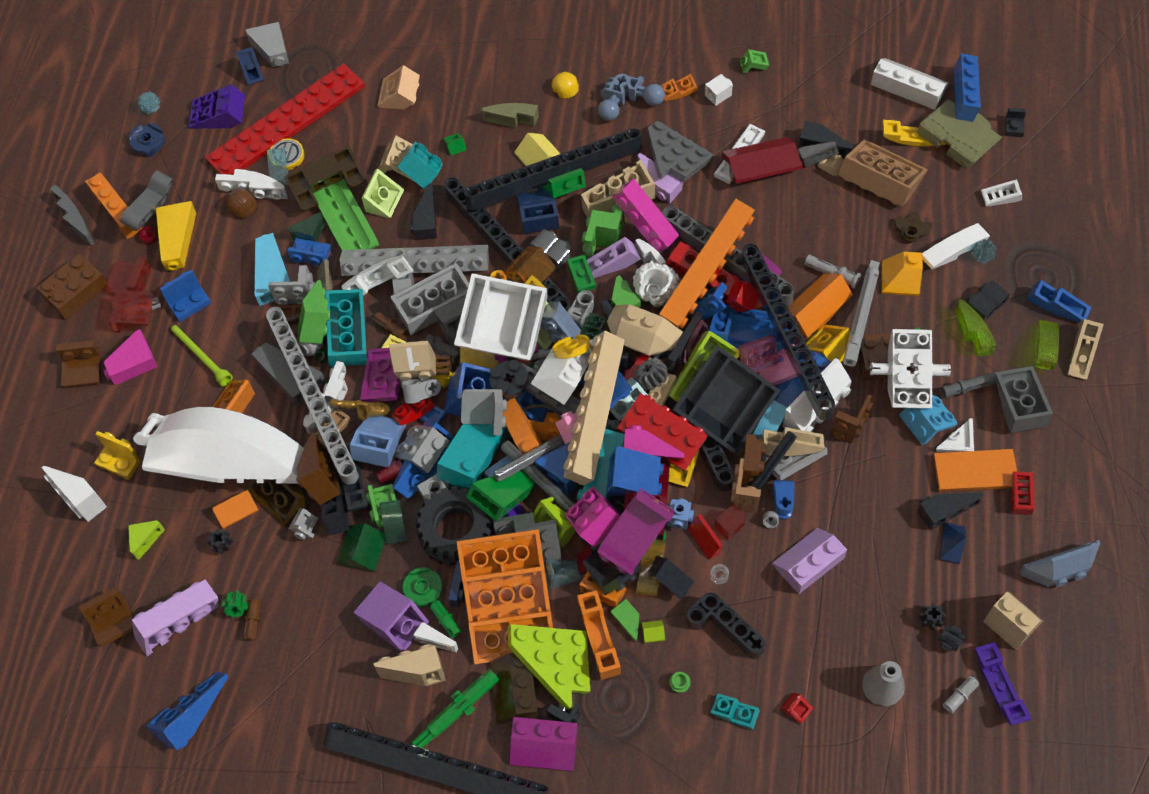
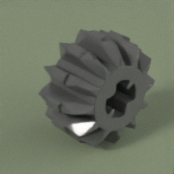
M649 357L646 362L643 361L641 365H638V370L634 372L636 381L645 390L651 389L653 391L655 387L660 388V384L665 383V378L668 377L666 365L657 358L652 359Z

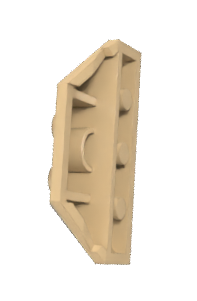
M630 304L615 305L607 320L611 334L624 339L625 347L647 356L663 353L668 350L672 351L683 335L680 329L664 317Z

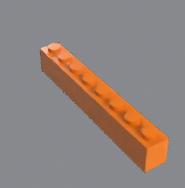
M738 199L734 200L663 307L659 316L664 317L677 328L683 329L688 321L686 316L689 312L692 314L698 306L696 301L698 298L702 299L706 294L707 289L705 287L708 283L712 284L717 277L715 272L717 269L721 270L725 265L726 260L724 258L727 254L730 256L736 248L734 243L736 240L740 242L745 232L743 229L745 226L750 227L754 220L752 215L755 211L753 208Z

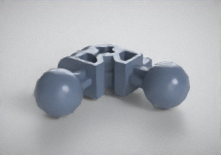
M618 74L615 78L610 77L607 79V83L603 87L604 89L600 92L605 100L599 104L597 111L601 119L612 121L618 117L620 111L618 104L624 105L625 96H628L629 100L636 101L638 96H642L647 104L656 106L664 101L665 92L662 86L658 84H650L647 87H643V76L634 78L626 74Z

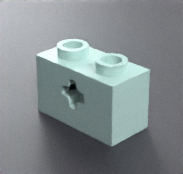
M632 377L627 382L633 390L630 391L626 398L620 399L615 403V406L610 410L611 414L618 421L632 407L640 393L647 395L639 383Z

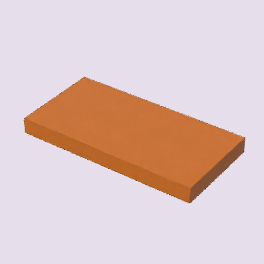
M1013 449L934 453L933 455L939 492L1012 488V472L1017 471Z

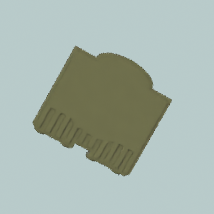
M949 99L920 123L917 133L937 148L942 141L950 145L946 155L965 169L972 166L1002 139L999 134L991 129V125L986 118L979 113L973 122L956 119L955 103Z

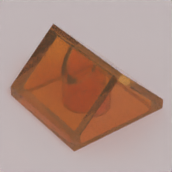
M527 247L503 273L517 283L524 284L531 275L535 276L542 283L556 267L541 247Z

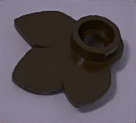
M917 212L910 214L906 219L897 216L895 221L897 229L901 231L902 238L907 242L917 241L919 237L928 235L932 229V222L922 223Z

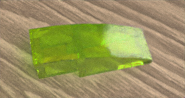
M958 300L955 311L965 342L973 341L978 357L992 355L997 345L987 324L964 300Z
M1039 320L1034 352L1036 354L1034 367L1054 370L1058 361L1059 324Z

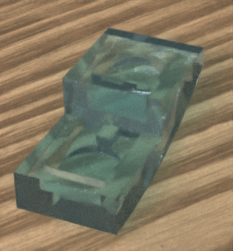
M285 148L267 150L270 177L282 185H288L284 176L289 174Z

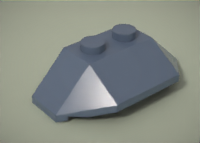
M1096 540L1024 564L1019 573L1021 576L1046 587L1054 585L1061 587L1067 584L1069 580H1081L1087 576L1086 574L1092 567L1100 541Z

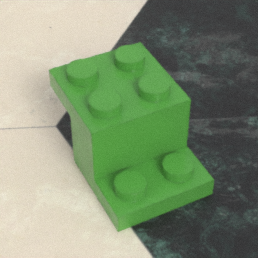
M617 204L613 205L611 213L592 210L591 217H587L586 227L588 229L587 232H583L582 242L584 243L582 251L585 252L587 260L594 256L596 246L607 248L621 239L625 223V213Z

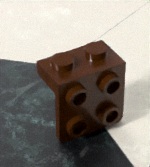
M868 394L857 418L838 410L831 435H834L839 440H845L850 443L853 442L855 437L859 438L863 425L867 422L873 403L870 402L872 396Z
M117 586L79 606L81 613L90 624L99 647H103L133 631L132 619L134 618L126 599Z

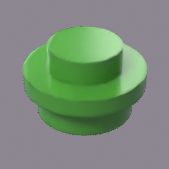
M684 672L674 673L669 681L671 689L677 693L687 691L690 687L689 676Z

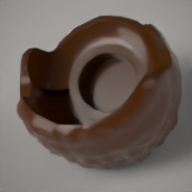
M236 189L226 197L228 210L239 219L250 216L257 208L256 199L246 189Z

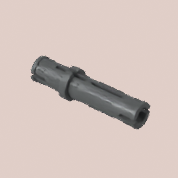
M996 371L964 381L961 379L956 383L942 386L941 393L944 398H948L953 395H964L968 391L997 384L995 378Z

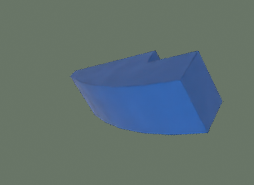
M1042 280L1033 285L1027 297L1028 301L1038 307L1076 322L1087 319L1092 308L1060 287L1056 290Z

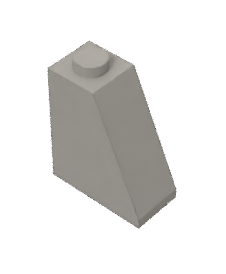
M279 22L246 29L250 44L272 67L289 64Z

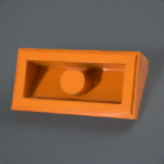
M248 490L212 508L223 529L259 511Z

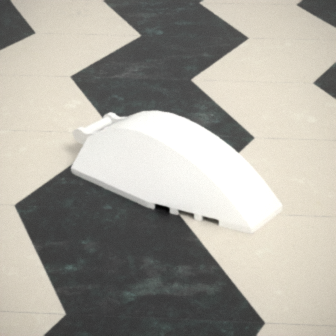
M215 407L189 408L165 416L152 413L148 417V422L143 429L133 437L136 444L147 446L142 464L143 470L217 483H224V479H237V483H244V479H257V483H263V479H276V483L298 484L296 477H298L297 466L304 451L302 446L286 434L258 419L235 411ZM158 426L155 432L149 435L153 427Z

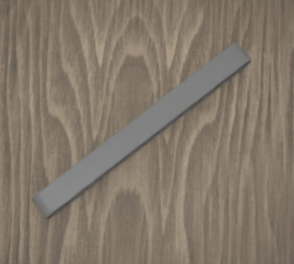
M278 307L270 308L266 313L269 325L343 483L353 484L358 480L359 476L355 464L285 315ZM322 407L321 410L315 411L317 408ZM334 438L337 439L335 442H330ZM344 454V457L337 458L339 455ZM352 470L350 474H344L346 471Z

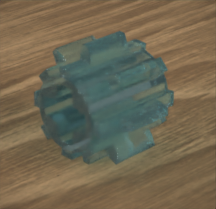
M151 91L143 93L138 98V107L147 114L156 112L160 108L159 104L161 101L159 97Z
M982 239V242L975 243L972 255L977 258L978 262L987 263V261L994 259L997 247L992 243L993 241Z

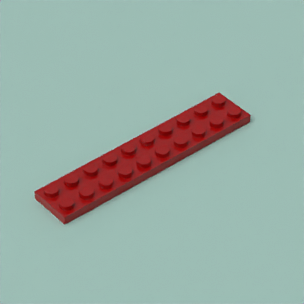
M342 64L205 156L206 161L218 174L234 175L235 169H246L268 154L273 145L282 139H290L365 88V84L345 64Z

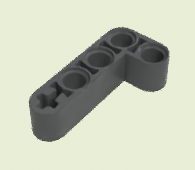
M156 170L150 179L147 189L125 210L120 222L138 231L156 212V208L163 205L169 194L173 179Z

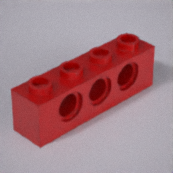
M680 241L669 256L666 265L684 277L692 265L687 263L686 260L693 263L699 253L693 250L690 245ZM722 268L721 270L717 269L715 272L717 277L712 284L708 283L705 288L708 290L720 284L717 280L722 281L727 286V289L723 293L724 297L721 300L726 304L725 302L733 284L742 281L736 275L730 274Z

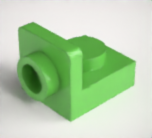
M748 49L740 60L743 73H748L751 67L767 70L769 67L766 52Z

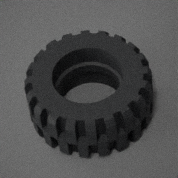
M452 486L451 490H447V487L442 488V492L438 494L436 492L432 493L430 500L425 499L422 503L424 508H419L417 512L418 518H416L415 525L422 549L425 550L430 558L434 557L435 562L439 564L444 561L446 566L452 567L453 563L459 561L457 541L494 535L492 518L466 498L470 490L464 487L463 490H459L458 486ZM460 513L467 515L474 522L471 531L466 536L456 540L444 539L436 531L440 521L451 514Z

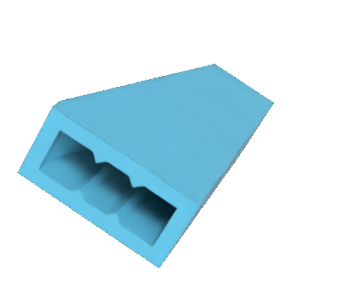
M273 233L265 234L255 239V297L259 306L274 301L268 287L269 282H290Z

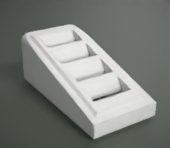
M1017 179L981 190L986 207L1022 200V193ZM998 192L1000 197L997 198L995 193ZM988 194H992V200H989Z
M424 622L420 624L413 635L415 641L419 643L435 645L437 648L457 652L458 650L455 641Z

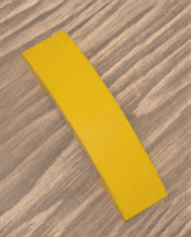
M883 119V136L887 139L911 146H934L917 134L919 128L901 126L900 121ZM942 141L940 145H946L947 143Z

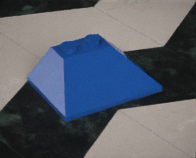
M725 304L726 308L713 315L709 331L742 351L739 357L763 361L784 349L766 311L753 309L738 312Z

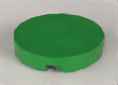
M427 567L414 569L407 574L408 576L402 583V591L404 596L411 599L418 608L429 607L434 601L440 599L443 592V583L439 574Z

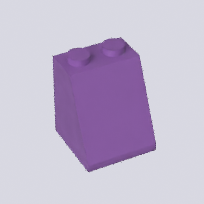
M382 582L376 585L354 611V614L364 625L400 652H404L414 641L413 635L420 624L423 622L428 624L429 622L411 599Z

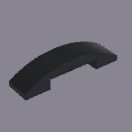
M348 442V443H345V445H346V447H347V449H348V451H349V453H350V456H351V451H350V443H351V442ZM344 454L339 455L337 458L344 457ZM353 460L359 475L358 480L353 484L343 483L349 512L368 507L359 462ZM348 470L344 474L348 475L352 470Z

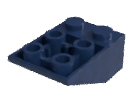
M542 186L517 195L524 234L542 231L543 229L559 228L555 198Z

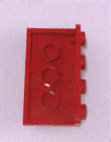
M641 393L617 428V431L625 434V429H630V425L642 426V430L648 431L684 453V459L661 457L682 472L686 471L708 436L702 428L692 426L683 416H676L667 406H660L651 396Z

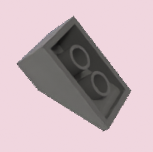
M1030 366L996 372L995 378L1003 415L1010 433L1049 426L1053 412L1034 367Z

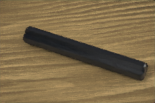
M787 431L765 462L764 472L759 473V477L756 476L749 486L755 487L758 490L762 488L796 440L797 436L793 432Z

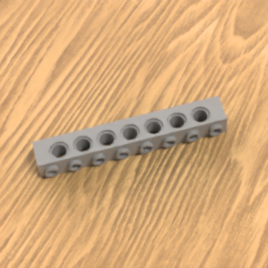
M488 245L342 250L340 256L342 276L357 275L376 263L396 256H403L413 269L411 273L439 272L455 263L461 271L488 270L489 266Z

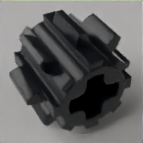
M218 528L215 532L209 533L211 536L206 542L211 546L210 550L213 553L219 551L222 555L224 551L231 550L229 546L233 543V539L229 537L230 533L227 530L221 531Z
M933 602L930 607L924 605L922 608L923 613L919 615L921 621L924 622L922 626H928L931 630L935 626L942 627L944 624L942 620L946 618V614L942 612L943 607L935 606Z
M946 625L937 642L942 644V649L948 652L950 650L956 652L965 635L961 633L962 629L954 625L952 627Z

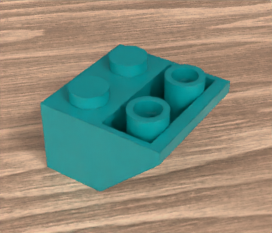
M415 141L401 159L397 168L423 189H426L428 184L439 174L443 163L438 156L430 154L423 144H418Z

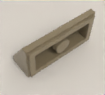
M327 259L323 260L317 270V278L321 280L322 288H325V291L332 290L331 267Z

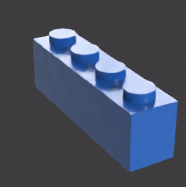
M961 53L953 68L956 119L973 122L981 108L978 56Z

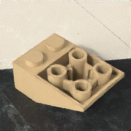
M424 645L419 650L413 652L404 651L399 653V656L393 658L383 657L374 663V667L382 679L420 686H429L446 681L435 645Z

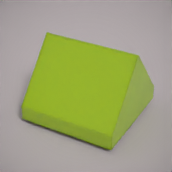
M662 620L642 623L645 643L665 641Z

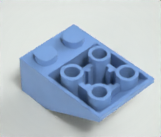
M383 416L367 418L358 427L350 443L352 460L389 468L406 424L400 425L395 419Z

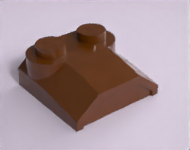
M751 434L746 435L741 487H746L756 476L759 477V473L764 472V461H761V455H765L766 443H762V439H757L755 435Z

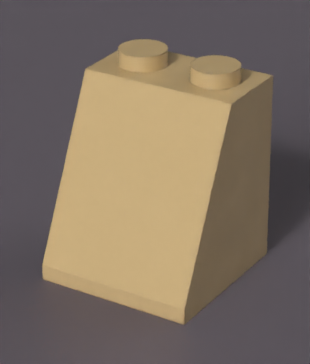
M1006 592L992 607L983 622L1017 650L1043 620L1014 595Z

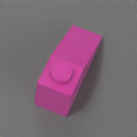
M630 425V429H625L624 448L658 457L684 459V453L648 431L642 430V426Z

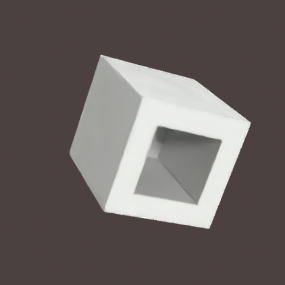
M720 74L705 84V96L716 106L732 96L733 84L728 78L726 79Z

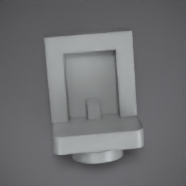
M299 508L289 530L294 532V536L300 540L313 539L314 534L311 531L318 518L304 508Z

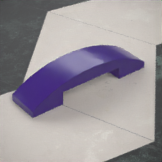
M993 642L975 648L984 679L999 710L1009 725L1014 726L1031 720L1032 718L1023 699L1019 700L1003 666L1004 660L996 643Z

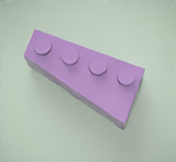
M203 580L193 583L183 592L175 593L165 602L157 603L152 609L137 614L132 619L134 638L145 655L149 656L152 654L153 651L151 649L159 643L163 646L169 642L168 638L175 632L182 633L185 631L192 620L197 622L219 607L217 595L208 582Z

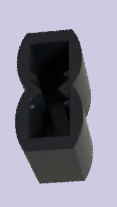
M993 280L988 284L985 282L979 288V292L976 295L974 293L970 295L966 301L968 303L966 310L982 323L1000 309L1010 296L1006 290Z

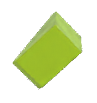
M156 520L129 525L130 552L137 560L146 553L165 531L160 522Z

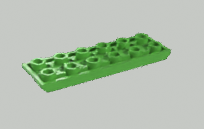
M344 179L313 193L318 201V208L341 251L373 249L380 246Z

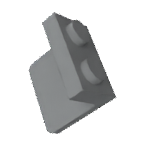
M307 265L299 266L298 282H269L268 287L275 303L280 305L302 304L303 299L312 289L315 282H313L312 273H309Z
M502 389L463 390L461 422L463 424H492L493 435H501L502 428H505L506 425L503 411H506L507 408L506 400H503Z
M415 425L409 429L406 439L398 446L395 457L411 461L421 470L429 473L449 440L433 427Z

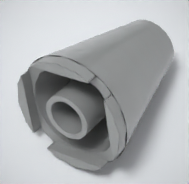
M887 661L873 666L863 677V692L866 698L873 704L888 707L896 704L904 694L905 683L902 671L895 662Z

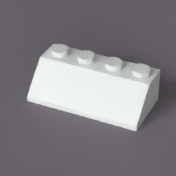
M886 58L880 59L873 72L871 85L934 110L949 85L946 81Z
M552 347L531 384L565 405L589 364L588 358L592 353L591 348L579 356L560 359L554 356Z
M837 358L821 373L835 401V408L839 404L838 401L842 397L846 398L850 393L852 382ZM805 391L786 409L782 427L813 432L814 426L817 423L821 424L823 420L816 416Z

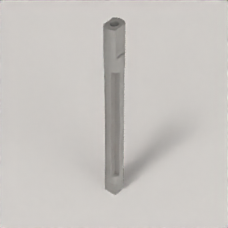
M871 260L869 268L866 270L843 358L844 365L854 367L857 363L879 275L878 267L880 262Z

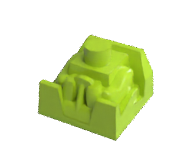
M550 497L539 502L533 513L535 523L555 520L561 549L570 541L576 530L565 514L567 512L552 504L554 498Z

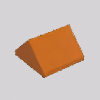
M247 379L230 381L212 407L242 413L255 395V392Z

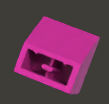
M594 486L565 514L579 536L593 547H596L608 535L621 516L617 509Z

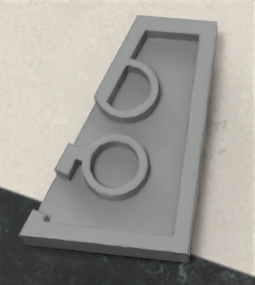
M824 446L823 451L811 454L784 456L772 474L781 481L827 455V448ZM761 455V461H764L765 464L770 455Z

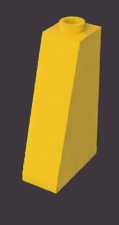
M192 201L156 208L161 262L166 271L177 270L185 266L196 217V210Z

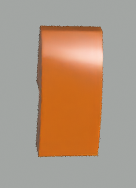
M691 74L676 82L673 78L660 85L665 92V101L678 99L699 90Z

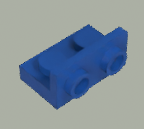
M296 238L293 247H288L287 252L290 260L318 266L321 265L324 259H328L331 246L326 243Z
M721 282L708 289L702 299L698 298L696 301L698 306L693 314L695 315L697 310L704 313L703 321L724 310L726 305L721 299L724 297L723 293L727 286Z

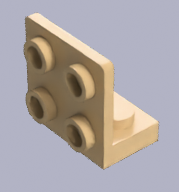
M395 136L388 143L378 169L384 174L392 169L411 179L398 169L397 166L413 144Z

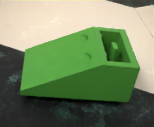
M317 280L303 299L297 328L299 342L322 343L323 336L327 334L326 321L330 320V310H327L328 300L325 299V288H322L321 280Z

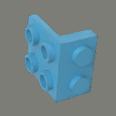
M932 395V408H905L899 414L922 445L927 444L937 432L957 425L953 414L946 409L941 399L935 395Z

